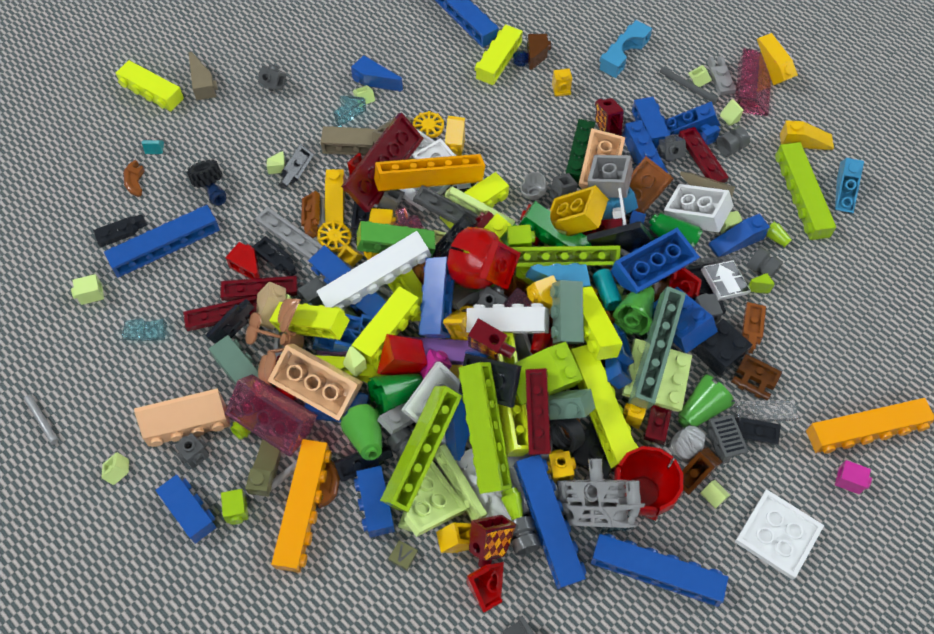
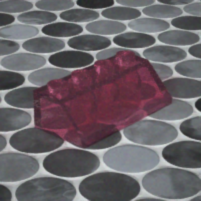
M744 48L738 64L735 101L743 109L744 113L768 116L771 87L768 69L761 51Z
M253 374L237 380L225 415L289 457L299 448L302 439H306L317 417L316 414Z

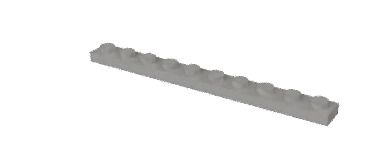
M266 207L255 218L256 223L308 260L323 247L269 207ZM343 261L351 270L354 269L348 263ZM381 287L376 291L386 302L392 296Z

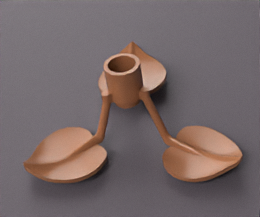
M286 299L283 301L278 314L279 328L281 332H284L282 335L260 330L261 315L256 312L252 313L246 330V343L252 345L256 341L257 334L261 333L279 338L280 344L284 348L288 344H295L303 348L304 336L288 329L301 300ZM284 348L269 350L267 355H263L258 367V377L260 382L267 388H272V384L268 382V379L276 364L275 353L283 352Z

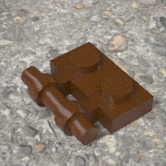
M745 354L736 371L743 375V378L740 379L734 376L731 383L737 385V388L742 391L745 389L753 393L754 397L758 399L761 397L768 401L771 394L764 390L766 387L771 390L775 388L782 371ZM751 379L759 383V387L748 383V380Z

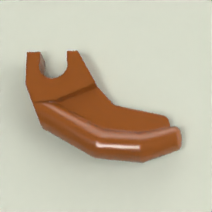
M137 160L128 164L123 175L124 186L129 193L140 197L142 189L138 181L145 170L142 165L139 166Z
M330 460V463H326L327 478L320 487L323 499L320 504L317 503L319 508L329 505L338 494L340 478L335 463Z

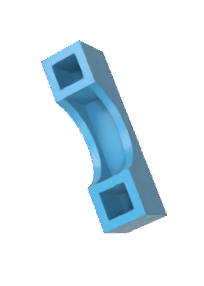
M635 20L632 25L627 27L625 33L620 34L617 41L610 45L608 51L601 55L599 70L617 78L624 70L627 56L623 52L628 49H642L649 42L653 28Z

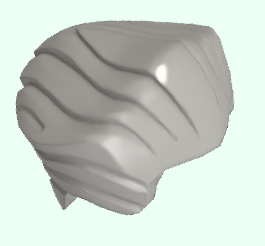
M687 426L672 437L669 442V450L671 454L676 455L680 460L690 462L704 449L706 435L696 426Z

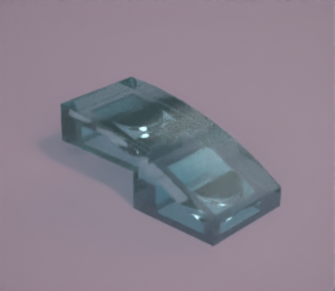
M142 318L124 321L122 339L131 341L165 340L167 322L164 319L146 322Z

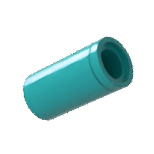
M601 269L593 274V280L605 310L614 311L623 300L609 269Z

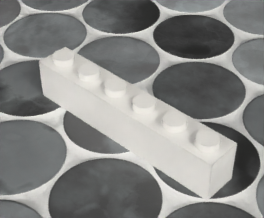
M418 231L316 292L325 307H339L344 311L349 305L360 302L364 296L375 293L382 285L390 284L397 276L410 272L412 267L417 264L425 263L426 258L431 257V253Z

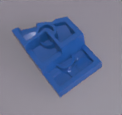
M345 314L350 321L341 339L315 337L312 349L325 352L348 351L374 317L362 314L361 317Z

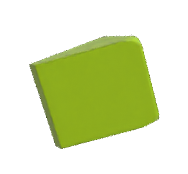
M768 273L751 279L748 287L751 292L770 293L774 287V282Z

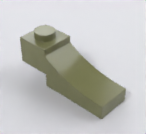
M262 437L261 445L252 469L250 468L245 488L248 494L270 496L273 479L277 475L284 445L283 438Z

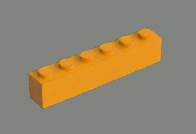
M481 154L376 162L374 180L378 191L420 188L422 185L431 187L477 183L483 180L486 165Z
M926 398L815 422L810 425L806 433L815 453L824 452V454L835 451L836 448H851L857 443L866 445L873 442L874 439L887 440L896 434L904 436L913 430H918V432L925 431L934 422V414Z
M302 439L271 563L275 569L301 573L302 567L306 566L307 554L305 552L307 545L310 546L313 536L310 531L312 524H315L317 520V511L315 510L317 503L320 504L322 499L320 487L326 481V463H330L332 451L325 442Z

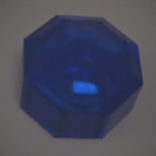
M516 51L513 54V63L516 66L521 67L528 63L529 56L525 51Z

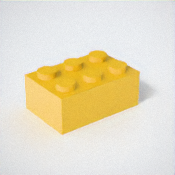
M596 185L554 198L550 208L551 222L555 229L565 231L566 236L597 229L601 224L609 199Z

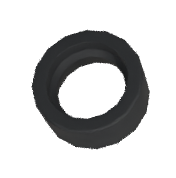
M576 418L550 420V438L553 448L572 453L583 445L585 432ZM559 425L567 431L571 441L563 436Z

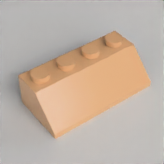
M591 129L578 184L581 189L588 188V177L594 155H622L625 137Z
M295 344L285 346L268 379V382L338 421L355 400L363 384L357 378Z
M218 388L134 408L142 438L148 446L152 447L161 446L169 441L177 442L191 433L197 437L206 432L222 431L224 428L230 427L227 405Z

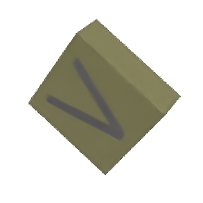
M399 540L388 560L408 571L418 550Z

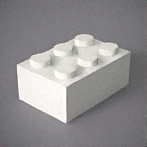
M679 184L666 205L664 213L699 226L702 230L719 233L734 205L729 190Z

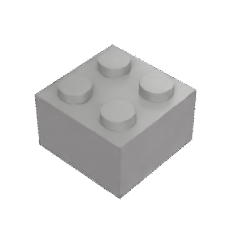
M594 155L588 177V187L596 185L606 197L619 198L618 188H621L623 198H627L633 173L631 155Z

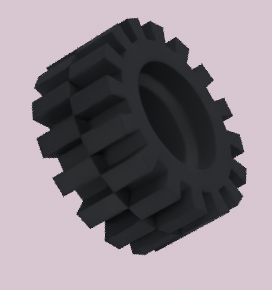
M210 159L207 161L203 160L201 163L198 162L196 165L188 168L186 172L192 186L197 188L200 186L205 187V185L209 186L211 183L214 184L216 180L219 181L222 177L220 167L214 159L211 161Z

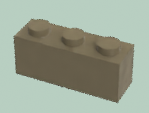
M323 126L320 142L322 153L356 155L360 153L362 156H365L373 146V131L375 129Z

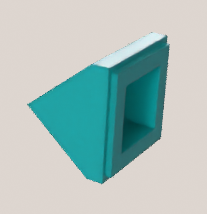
M163 140L141 141L145 154L163 153Z

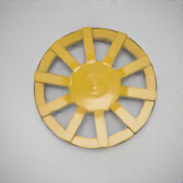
M431 111L419 113L413 119L412 125L415 128L422 127L419 131L426 132L425 135L431 139L438 137L444 130V120L438 113L436 114Z
M334 220L323 223L317 232L319 244L325 245L332 252L341 251L345 244H350L352 238L350 229L343 222ZM320 233L326 234L327 236L320 237ZM327 239V244H325L322 240ZM340 242L343 246L338 247L337 244Z

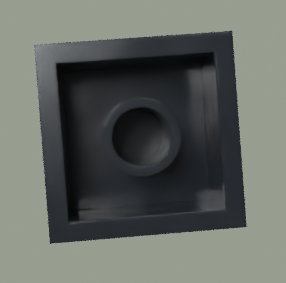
M724 318L716 324L718 332L692 350L720 378L741 361L753 345Z

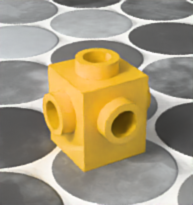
M561 449L552 451L546 461L548 465L547 474L551 475L555 484L560 480L573 481L574 470L576 469L574 457H570L569 451Z

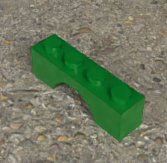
M536 201L528 208L519 225H530L531 231H534L535 236L549 246H592L587 241V236L582 233L575 236H566L558 232L551 222V211Z

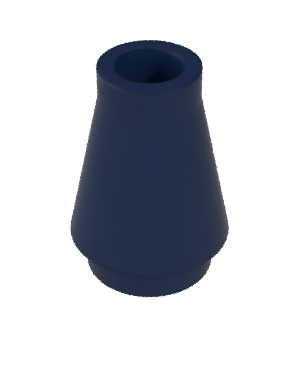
M211 183L209 186L205 185L209 201L212 204L220 206L225 203V191L215 183Z

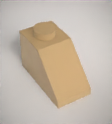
M268 282L257 294L256 313H259L262 318L260 326L271 330L275 329L269 320L279 302L286 300V288Z

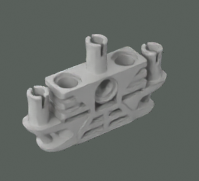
M602 458L588 459L590 480L557 481L558 498L562 503L563 513L566 515L569 525L616 528L638 526L639 522L635 521L636 517H638L640 508L645 506V503H641L640 481L603 480ZM628 510H630V512H629V514H630L629 518H627V511H628Z

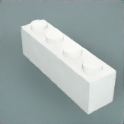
M533 303L531 307H524V304H512V307H504L503 304H493L492 308H485V305H474V308H467L466 332L470 333L478 318L501 332L513 334L549 333V309L543 307V304Z

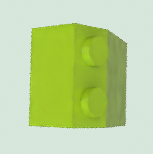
M566 342L548 347L513 363L522 366L516 394L521 406L527 404L525 369L547 368L549 396L575 387L583 379Z

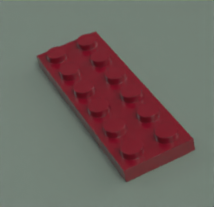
M402 112L397 114L341 186L364 212H369L384 192L378 191L374 180L375 163L408 160L424 139Z

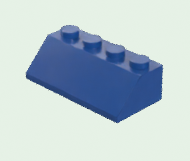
M677 227L616 260L611 273L621 287L637 294L695 262L700 256Z

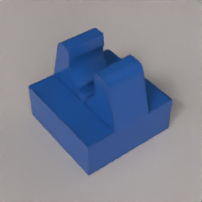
M707 123L700 126L703 131L699 132L707 146L716 142L720 128L717 125L710 126Z

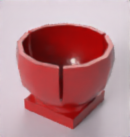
M467 227L458 233L451 247L462 249L469 253L454 249L449 250L447 264L450 277L464 288L485 289L487 286L494 284L508 290L521 253L503 244L495 232L486 228Z
M647 446L636 448L627 452L615 467L614 480L640 481L641 503H645V506L640 508L638 516H644L656 521L659 515L673 509L683 494V471L677 460H673V456L661 448Z

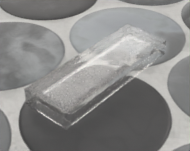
M794 399L735 401L734 404L736 418L743 417L765 422L797 421L798 419Z

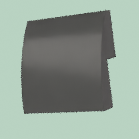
M454 283L452 308L460 310L466 303L474 305L480 299L478 296L482 289L464 288Z

